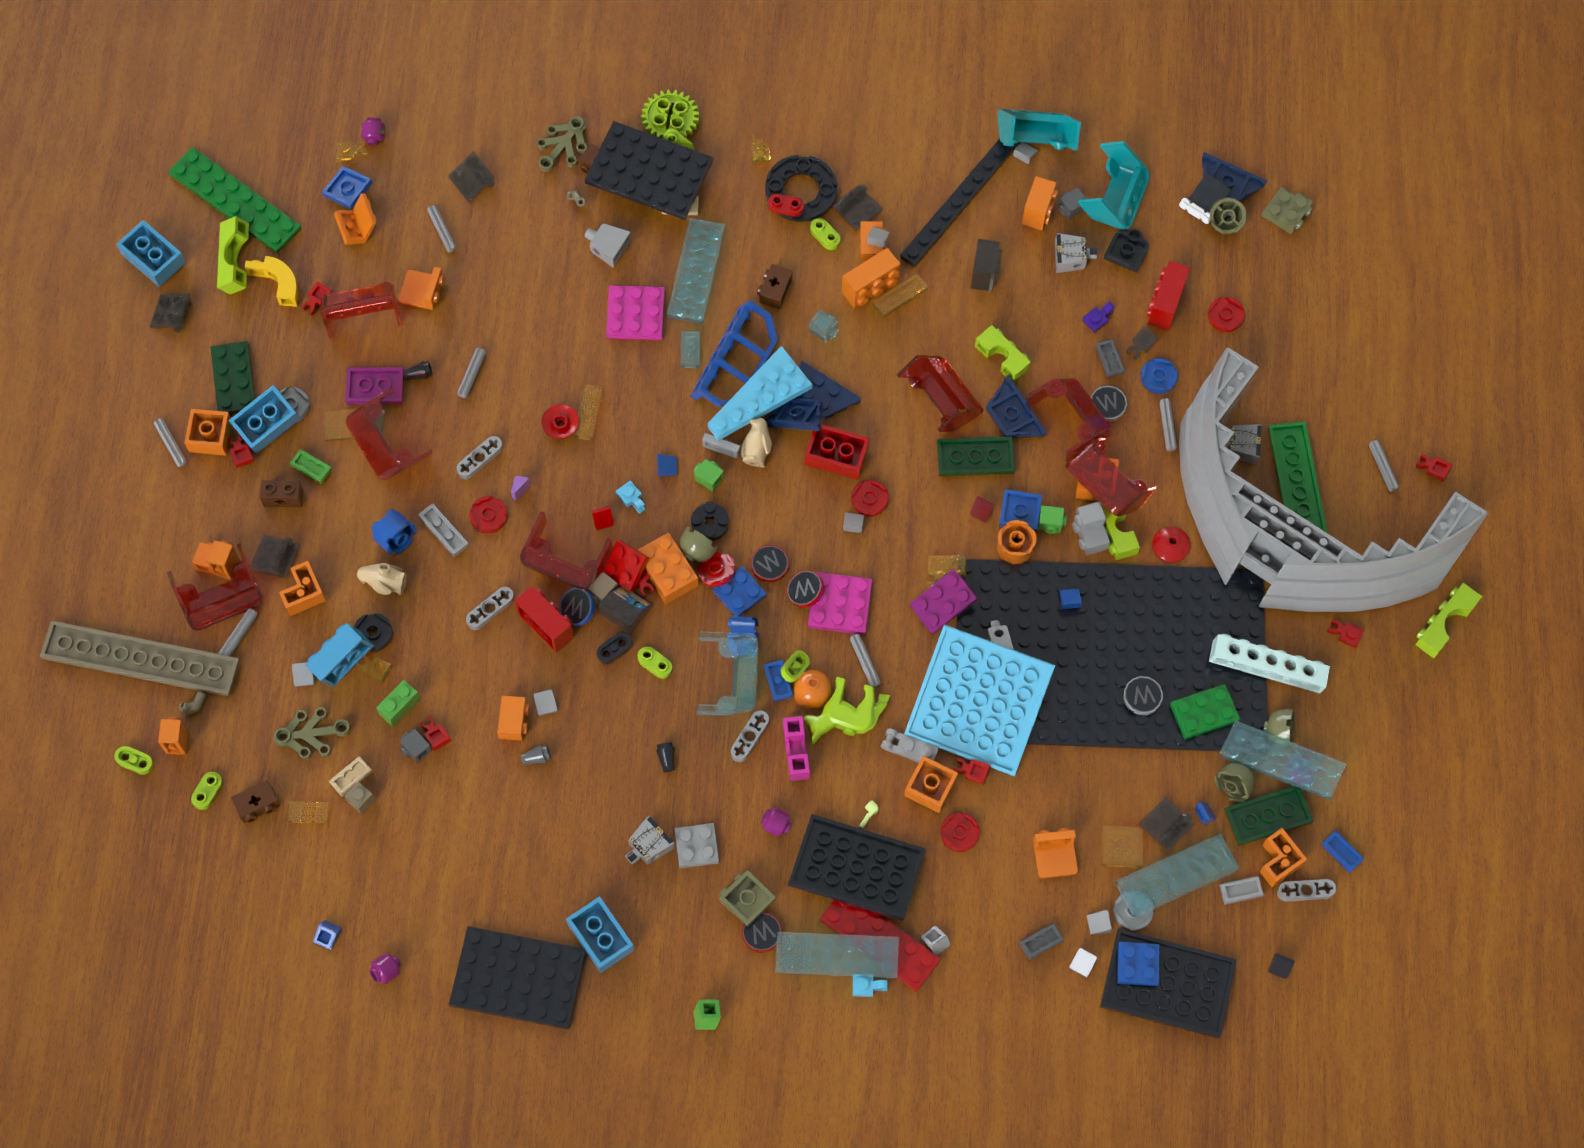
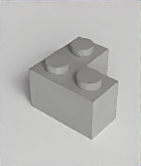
M1100 502L1078 507L1076 515H1074L1072 527L1075 534L1078 533L1079 546L1081 550L1085 551L1086 556L1108 550L1110 544L1104 528L1106 517Z

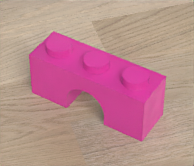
M802 716L783 718L790 781L807 780L810 777V770L805 747Z

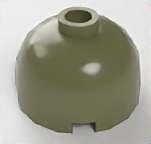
M1224 197L1213 204L1210 209L1209 218L1216 231L1222 234L1236 233L1246 222V210L1239 200L1232 197Z
M686 527L679 543L681 550L685 553L684 557L692 563L694 560L705 562L711 559L718 550V546L712 547L711 544L713 542L696 530L692 533L689 531L690 527Z
M1294 709L1276 710L1270 715L1269 721H1265L1264 733H1268L1269 740L1277 747L1292 748L1294 738L1290 737L1293 736V731L1295 732Z
M1239 763L1225 765L1214 778L1215 785L1220 793L1225 791L1230 795L1226 798L1236 803H1242L1248 799L1255 788V778L1248 767Z

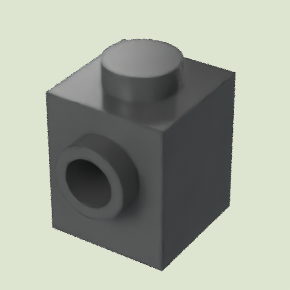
M1078 187L1071 192H1065L1060 197L1058 209L1068 220L1084 211L1078 204V200L1087 198Z
M416 729L406 732L401 737V752L407 758L411 757L416 763H419L432 752L430 745Z

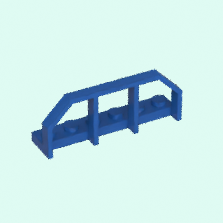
M751 300L739 306L690 397L694 400L701 397L706 398L717 407L726 405L730 399L721 401L709 393L710 388L708 386L710 382L716 379L719 367L743 383L750 379L725 362V355L732 350L735 344L733 342L734 339L761 357L752 376L762 367L778 340L770 313ZM750 310H753L765 319L770 343L765 351L740 335L743 330L741 326L751 316Z

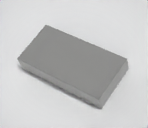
M707 433L704 434L702 438L703 447L738 459L740 445L723 439L718 441L715 436Z
M1259 876L1219 885L1224 905L1264 896Z

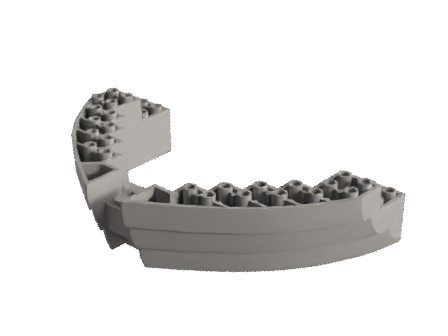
M1226 348L1213 371L1201 386L1192 404L1187 409L1180 423L1179 434L1180 473L1186 500L1201 539L1224 584L1227 585L1240 565H1243L1271 584L1259 607L1305 612H1357L1383 608L1423 596L1436 590L1488 512L1455 492L1416 548L1399 538L1389 552L1374 542L1369 545L1363 555L1355 552L1234 473L1240 456L1228 449L1234 432L1225 425L1230 414L1250 389L1259 367L1232 349Z

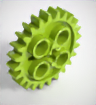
M668 89L667 94H664L661 90L660 96L654 93V99L648 98V103H644L641 115L643 128L646 129V133L663 139V133L667 130L668 119L670 118L669 128L677 129L687 138V134L692 136V130H697V124H699L698 106H695L694 100L690 101L689 95L684 97V92L678 95L677 90H675L672 94ZM674 104L673 109H672V110H673V114L671 115V118H670L671 105ZM671 135L668 139L674 141L675 137Z

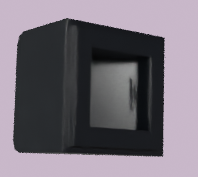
M1275 954L1271 960L1268 972L1286 979L1295 961Z

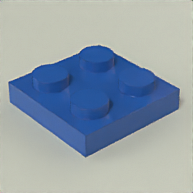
M342 166L322 191L324 197L352 210L359 196L365 194L373 182L370 178Z
M1005 489L999 527L1005 526L1010 521L1020 520L1029 524L1028 526L1037 532L1042 495Z
M743 566L735 571L731 581L723 586L713 588L716 596L735 617L742 616L767 597V593Z
M1118 942L1117 983L1158 986L1159 944Z

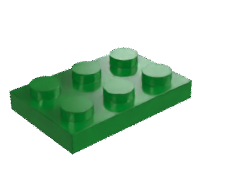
M1225 684L1170 703L1184 740L1239 722L1240 720Z

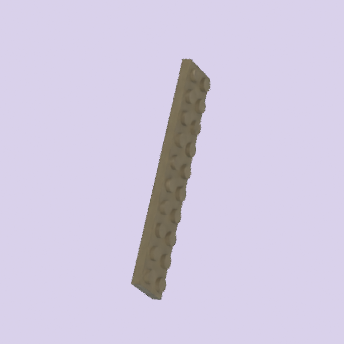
M51 621L40 654L41 659L227 697H230L240 659L56 621Z

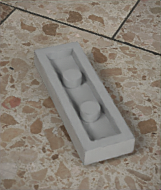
M433 503L418 514L420 520L453 557H456L469 546L464 537Z

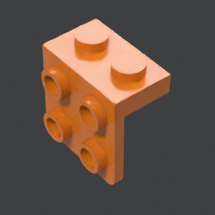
M366 194L359 196L352 210H337L334 214L345 245L366 243L377 222L376 216L371 209L370 200L367 199Z
M434 267L432 274L408 270L398 298L399 302L434 310L435 304L439 300L440 288L445 281L441 268Z
M1061 828L1057 832L1042 830L1034 835L1033 846L1039 878L1077 874L1078 867L1074 849L1075 830H1069V828Z

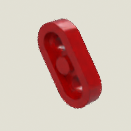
M774 194L768 199V208L776 214L796 217L803 213L804 202L798 197Z

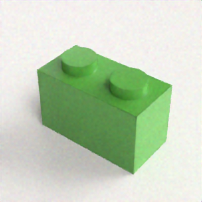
M403 680L376 708L379 715L394 727L420 701V696L412 686Z

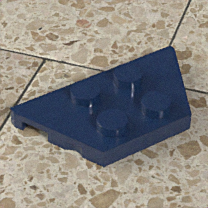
M1204 152L1202 155L1203 177L1208 173L1215 179H1220L1222 184L1231 189L1227 197H1232L1242 202L1265 187L1267 180Z
M804 361L801 362L800 370L812 383V389L796 398L821 399L823 419L826 420L836 413L845 411L847 407L861 402L860 397Z
M1008 375L1000 388L995 392L994 397L986 405V411L1004 437L1045 436L1047 431Z
M794 398L774 409L771 416L763 419L766 421L767 427L820 431L823 404L821 399Z

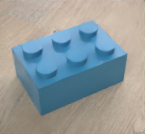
M144 220L116 244L121 255L158 287L186 263L182 253Z
M272 385L233 416L229 422L255 453H259L299 421L301 417L279 390Z
M346 623L336 630V634L331 639L323 643L322 649L318 653H314L308 659L309 662L305 666L321 682L334 688L374 645L360 630Z
M600 896L566 918L567 925L600 973L634 952V945Z

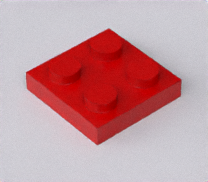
M616 540L602 572L617 582L618 585L634 592L649 557L625 542Z

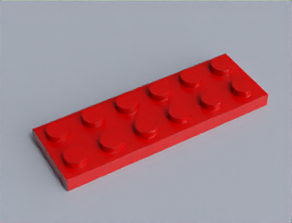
M833 900L819 919V921L915 992L920 989L941 960L881 914Z

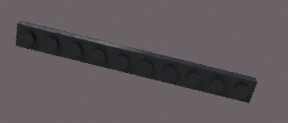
M999 139L900 254V258L915 268L1021 142L1014 143V146H1005Z

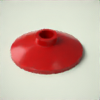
M557 404L549 407L544 412L541 424L544 432L549 437L566 439L572 436L578 429L579 418L576 411L570 406ZM558 423L564 424L563 426H557Z
M1176 527L1160 529L1152 541L1153 551L1157 557L1169 563L1183 560L1188 555L1191 546L1187 534ZM1169 540H1174L1176 544H1170Z

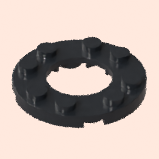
M793 155L780 160L769 171L765 183L766 199L768 201L770 196L774 194L785 195L783 187L790 177L800 174L810 176L817 182L819 187L816 198L804 204V211L800 216L778 215L796 222L812 221L825 215L833 206L837 197V180L832 169L822 160L813 156L799 157V155Z

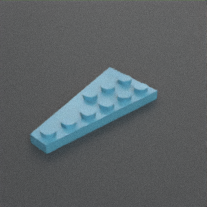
M780 346L708 422V429L719 441L749 424L750 420L760 418L812 389V383L784 348Z

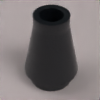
M424 360L403 370L406 380L426 379L433 375L429 361L424 362Z
M662 743L657 745L656 753L663 772L675 771V747H673V744Z

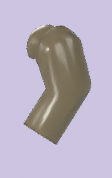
M573 189V191L567 192L569 201L574 200L579 207L585 205V199L577 190Z
M197 692L194 701L181 703L179 710L184 715L200 711L206 694Z

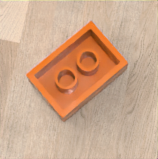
M888 248L884 249L842 276L841 293L854 309L865 305L869 299L878 297L882 294L883 290L888 287L892 288L898 283L900 262Z
M669 532L638 549V551L649 557L644 569L650 576L651 583L665 605L699 586L697 575Z

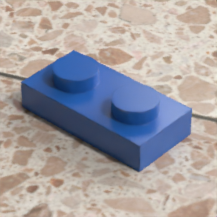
M782 660L763 664L774 702L793 697L789 682L781 675V667L784 665Z

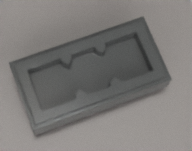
M1113 339L1096 343L1095 349L1106 377L1111 378L1124 374L1125 369Z
M1052 923L1020 941L1019 945L1030 961L1064 942V938L1056 925Z

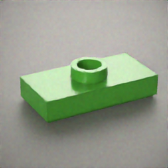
M302 449L298 451L289 463L291 467L320 484L324 482L332 471L331 466Z

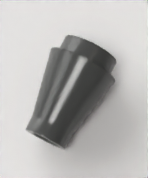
M540 744L521 754L523 765L547 763L548 760H551L548 745Z

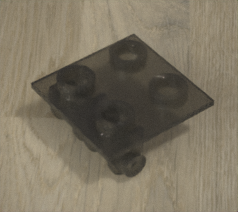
M474 151L448 176L468 202L485 186L490 188L494 185V176Z
M864 184L856 186L832 205L856 231L860 228L861 221H869L883 210L866 193L867 187Z
M190 294L160 295L150 328L173 327L175 332L183 330L185 323L183 320L187 319L186 315H188L192 304L191 298H189Z
M263 534L250 568L286 579L300 545L293 543V540L289 537L283 540Z
M1166 797L1139 823L1167 851L1195 824L1190 820L1192 817L1189 813L1183 814Z

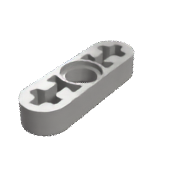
M496 436L487 438L457 465L459 477L470 479L500 454L503 449L501 439ZM493 443L495 445L497 443V448H491L490 444ZM477 454L485 456V459L481 462L476 461L474 458ZM463 467H465V468H468V467H469V472H466V471L463 472L462 468H463Z
M509 587L499 588L467 614L466 622L468 627L472 630L481 629L513 603V591ZM503 593H504L505 595L508 594L509 599H507V600H506L505 598L502 599V596H501V595H502ZM488 604H493L496 609L494 612L488 613L485 611V607ZM472 618H478L479 623H472Z
M756 711L749 719L731 747V757L734 761L743 762L748 758L769 725V716L766 712ZM764 717L765 723L761 722L757 729L754 728L757 724L756 718ZM747 732H753L756 737L752 741H747L744 735ZM740 741H742L743 744H745V747L743 748L744 755L740 754L739 756H736L735 750L741 749L742 743Z
M1329 879L1286 881L1278 887L1277 896L1280 900L1286 902L1329 899L1335 894L1336 885ZM1304 885L1309 886L1312 889V894L1304 895L1301 887ZM1315 885H1317V889H1322L1324 885H1327V888H1331L1328 894H1326L1325 890H1319L1317 892L1318 895H1316ZM1295 886H1297L1298 896H1296V892H1291L1288 896H1286V893H1282L1285 887L1291 891L1295 890Z

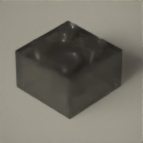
M978 239L970 288L992 292L993 285H997L1002 257V249H999L1000 242Z

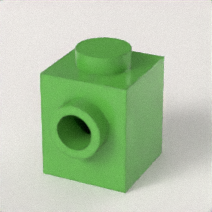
M705 459L702 463L696 465L694 479L713 492L724 479V471L720 469L716 462H710Z
M1041 505L1038 530L1046 531L1050 534L1060 533L1062 526H1066L1067 515H1063L1064 508Z
M698 1000L693 1011L696 1030L716 1029L721 1019L719 1000Z

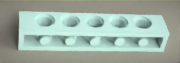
M1218 634L1212 643L1209 662L1316 693H1321L1326 688L1330 666L1324 665L1321 661H1310L1300 655L1293 656L1283 650H1272L1265 645L1251 644L1248 640L1234 639L1227 634ZM1229 648L1233 649L1236 652V654H1232ZM1248 654H1251L1254 660L1250 659ZM1266 659L1271 660L1273 665H1270ZM1285 664L1289 665L1291 667V670H1288L1285 667ZM1304 670L1308 671L1310 676L1306 675Z

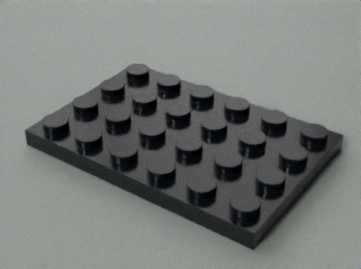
M613 121L585 178V184L686 220L714 160L711 156Z
M811 814L788 886L904 921L926 849Z
M467 926L449 1007L569 1030L586 951L583 948Z
M1118 928L1100 1007L1219 1039L1221 1037L1237 959ZM1118 942L1159 944L1158 986L1117 983Z

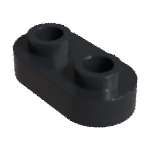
M624 632L617 633L600 645L596 652L599 662L610 664L628 652L632 647L631 637ZM620 642H625L626 645H625V646H619V643H620ZM605 653H609V654H610V656L607 657V658L604 657L603 655H604Z

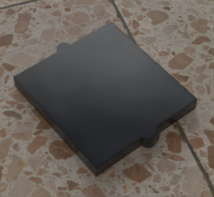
M1206 173L1189 197V200L1210 213L1213 204L1217 200L1227 197L1231 189L1222 184L1220 179L1217 180Z

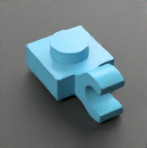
M631 480L615 491L626 507L633 505L639 514L646 510L645 504L640 499L642 498V493Z
M853 974V996L873 997V991H887V980L873 981V975Z

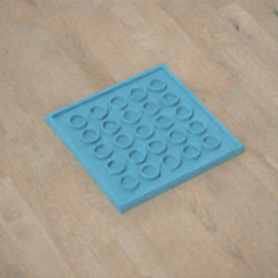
M944 624L904 735L964 758L990 764L991 768L1015 776L1055 665Z

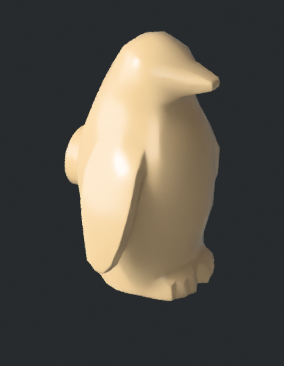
M756 418L750 420L752 427L741 445V456L744 463L764 468L765 458L771 451L772 441L766 421L763 418Z
M381 563L363 566L357 572V577L362 584L368 583L377 593L389 595L391 592L402 595L406 587V573L402 572L400 567Z

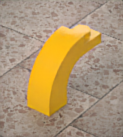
M265 256L264 262L259 260L245 262V270L248 276L267 277L278 283L276 297L279 305L298 307V285L293 272L284 262L270 256Z

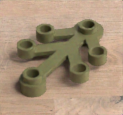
M575 116L567 124L549 125L547 127V135L552 138H539L536 142L537 148L545 150L548 146L556 144L557 146L549 156H543L539 159V167L542 171L550 172L553 169V162L564 148L567 154V166L573 168L577 165V158L574 156L571 139L576 135L578 143L576 145L577 152L583 154L587 149V144L584 143L582 134L586 129L584 119ZM568 131L563 136L555 137L557 136L558 132Z
M318 707L315 710V714L302 730L294 731L300 723L308 720L306 711L298 710L294 719L287 727H281L275 731L273 739L280 747H291L299 753L300 758L303 760H308L311 757V751L308 747H302L295 741L296 739L305 740L317 749L322 757H328L331 754L329 745L321 743L314 737L331 734L343 737L349 734L350 725L346 720L340 719L335 722L334 726L314 728L320 720L326 719L328 715L324 707ZM320 711L325 712L323 716H318V713ZM300 714H305L303 719L298 718ZM341 727H346L344 732L339 731ZM282 735H287L285 740H280ZM323 748H328L326 753L321 752ZM308 751V755L302 756V752Z

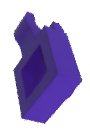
M1108 302L1101 310L1095 307L1082 318V321L1095 333L1108 323L1109 319L1107 316L1114 312L1115 306Z

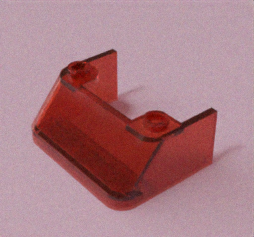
M388 282L338 293L330 292L324 294L320 299L322 319L329 339L333 338L330 321L394 309L398 325H402L394 285Z
M916 355L897 374L898 378H908L909 384L913 388L923 389L942 413L943 417L941 418V426L938 428L939 432H954L977 418L983 412L982 406L950 364L941 356Z
M1053 379L1026 395V402L1031 408L1049 396L1058 398L1064 395L1081 418L1083 424L1077 429V436L1081 442L1066 451V463L1069 464L1108 440L1112 429L1077 379Z
M393 387L351 412L345 420L346 427L374 473L381 480H389L432 454L430 449L414 459L412 454L406 449H400L393 453L374 423V420L379 418L383 411L379 401L393 394L395 391Z
M1104 437L1094 439L1065 465L1066 469L1113 515L1121 517L1139 510L1157 488L1155 486L1146 488V484L1140 479L1130 480L1105 456L1107 451L1104 441L1106 439Z
M541 511L521 551L520 561L522 565L581 590L589 588L602 573L613 549L611 539L607 538L597 561L590 560L581 568L549 555V543L540 538L547 524L545 513Z
M241 543L237 544L243 561L233 566L232 574L234 579L199 594L195 586L191 584H184L178 587L172 572H167L172 589L189 626L193 630L205 629L242 614L249 608L254 609L262 604V593Z

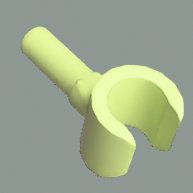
M870 801L865 806L868 813L859 825L861 828H864L868 820L878 812V806L874 801Z

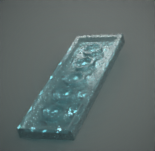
M689 218L667 311L668 318L704 323L725 224Z
M1236 720L1219 753L1222 758L1245 765L1250 769L1329 800L1332 799L1346 769V763Z
M1218 834L1120 878L1115 883L1135 918L1239 870V866L1222 835Z
M777 932L775 973L898 979L899 937Z

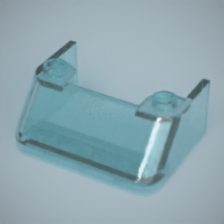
M700 632L699 641L718 642L719 653L724 657L734 658L733 696H722L717 701V705L698 704L696 715L728 716L753 710L757 701V637L751 633Z

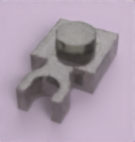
M1143 327L1132 339L1135 345L1130 346L1126 350V354L1129 355L1131 351H1135L1136 354L1133 356V359L1136 361L1141 350L1147 353L1158 341V337L1146 327Z

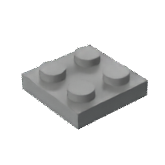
M714 823L674 828L679 869L719 863Z

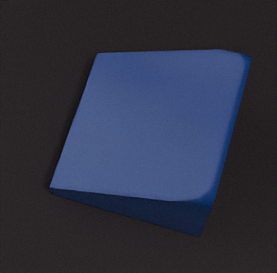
M657 454L658 476H677L676 457Z
M1079 589L1059 590L1061 609L1081 608L1082 600Z
M1207 802L1197 803L1195 811L1203 825L1216 820V816Z
M323 921L317 928L313 942L331 950L342 928L328 921Z

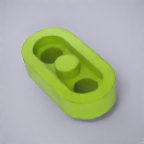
M669 128L664 131L663 139L695 150L693 143L677 129ZM671 135L674 136V137H675V140H674V141H670V140L668 139L669 136H671Z
M817 218L811 222L810 232L824 248L835 250L839 247L840 235L826 220Z
M647 646L639 650L637 656L640 665L661 679L671 675L672 664L666 657L652 647ZM649 653L651 656L645 658L644 654ZM660 665H665L666 668H665V669H660L659 666H660Z
M797 650L787 659L781 667V675L787 682L796 681L810 664L808 655L801 650Z
M128 746L118 748L114 755L116 762L121 767L141 775L148 774L154 766L153 760L149 755ZM129 755L128 760H123L124 756ZM147 763L146 767L141 768V764Z
M206 773L192 794L191 801L197 809L205 810L209 808L222 788L223 780L218 773ZM210 779H215L212 784L208 783ZM200 796H204L202 801H198Z

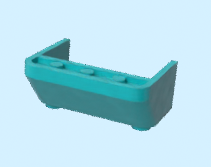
M998 109L999 136L1003 145L1014 146V143L1018 142L1051 144L1057 150H1065V147L1077 151L1081 121L1062 113Z
M1125 141L1101 143L1100 147L1109 157L1106 163V170L1112 177L1104 199L1078 200V204L1095 221L1121 230L1129 229L1133 224L1148 185L1150 173L1148 168Z

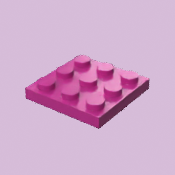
M609 285L606 337L662 340L665 288Z
M815 572L823 580L824 593L818 599L819 601L810 607L808 628L865 635L872 579Z

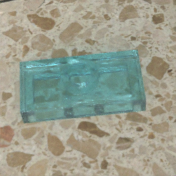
M681 331V368H700V331Z

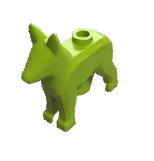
M836 677L835 692L825 704L821 715H806L804 717V721L813 733L812 745L833 728L844 730L843 732L850 736H854L855 733L865 734L873 729L879 716L886 709L890 695L879 694V700L875 703L874 687L864 685L865 698L855 708L843 700L846 679Z

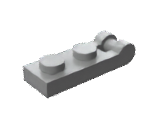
M887 729L886 739L882 741L880 746L882 749L916 762H920L922 756L933 761L935 760L939 747L898 733L894 729ZM893 740L899 741L898 746L892 744Z

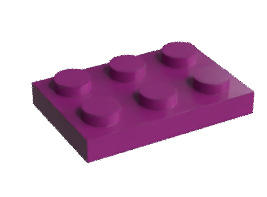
M347 367L346 404H403L404 368Z
M953 569L909 605L930 633L934 635L943 628L944 624L947 625L976 602L978 598L957 570Z

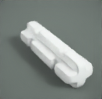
M1187 198L1181 200L1179 206L1182 209H1187L1188 213L1198 219L1201 218V221L1205 224L1210 223L1209 212L1205 213L1204 209L1195 203L1191 204V201Z

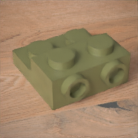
M1281 187L1264 209L1261 216L1292 235L1296 229L1299 230L1302 227L1304 217H1309L1314 209L1312 207L1313 201L1300 193L1294 195Z
M748 870L744 874L742 872L735 877L734 883L730 887L726 886L719 894V902L733 915H736L747 927L776 900V897Z

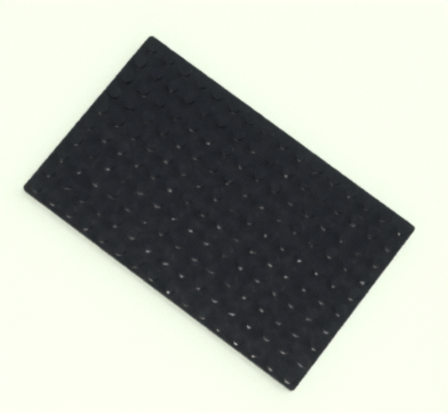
M958 560L957 572L978 600L957 616V629L987 640L988 624L991 621L998 620L1001 626H1007L1014 650L1055 665L1027 741L1028 745L1266 753L1268 751V733H1264V723L1268 721L1266 678L1209 662L1212 643L1218 634H1227L1238 640L1245 639L1255 645H1265L1264 608L1259 607L1264 597L1263 579L1249 569H1238L1227 585H1225L1217 568L1036 561L1011 564L1004 560ZM1079 589L1082 600L1081 608L1061 609L1059 590ZM1229 648L1232 654H1236V652L1233 649ZM1248 654L1249 658L1254 660V657ZM1140 676L1149 677L1160 685L1163 692V700L1154 713L1138 715L1126 706L1123 699L1124 690L1127 683L1133 678ZM1225 684L1239 715V722L1184 740L1170 703Z

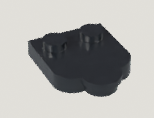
M1131 229L1128 232L1121 230L1115 233L1103 259L1137 273L1147 254L1149 244L1138 229Z

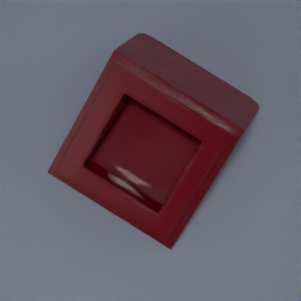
M977 496L970 515L986 523L993 512L994 504Z

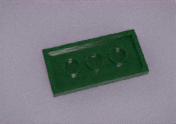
M248 341L210 347L217 411L229 412V415L237 414L255 400Z
M1012 436L937 439L939 476L1014 474L1015 472Z
M1299 785L1224 809L1238 846L1270 837L1281 828L1286 832L1313 823V818Z

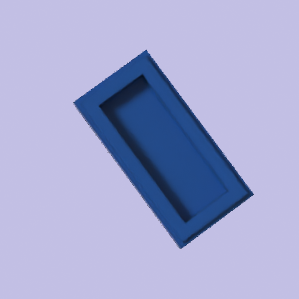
M1336 830L1321 844L1348 873L1352 872L1364 860Z

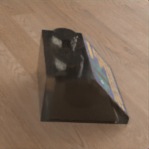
M619 585L607 594L598 607L601 616L631 635L653 607V604L636 592L628 591Z

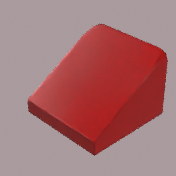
M610 506L591 511L596 530L614 526Z

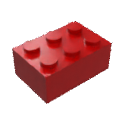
M1171 261L1168 262L1167 267L1163 266L1147 313V317H1150L1149 325L1169 331L1190 267Z
M821 425L820 431L812 432L805 453L804 465L859 480L869 449L870 438Z
M531 585L514 600L517 614L557 653L574 638L573 628L571 627L572 622L566 615L562 616L558 612V607L552 601L549 603L545 599V594L539 588L536 590Z

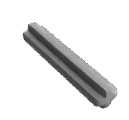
M432 205L428 207V213L447 252L456 251V245L437 206Z
M476 348L457 392L461 398L466 399L486 355L484 349Z
M1161 399L1160 410L1166 450L1175 451L1177 444L1170 399Z
M162 418L155 420L154 425L177 466L182 467L186 465L187 461Z
M1378 440L1371 441L1369 448L1390 492L1398 490L1399 484Z
M250 608L246 611L218 654L231 656L258 615L256 611Z
M855 634L851 636V644L870 686L874 688L879 686L881 681L860 635Z

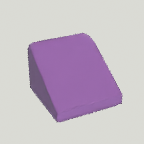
M522 476L514 478L511 491L513 500H517L530 487V478Z

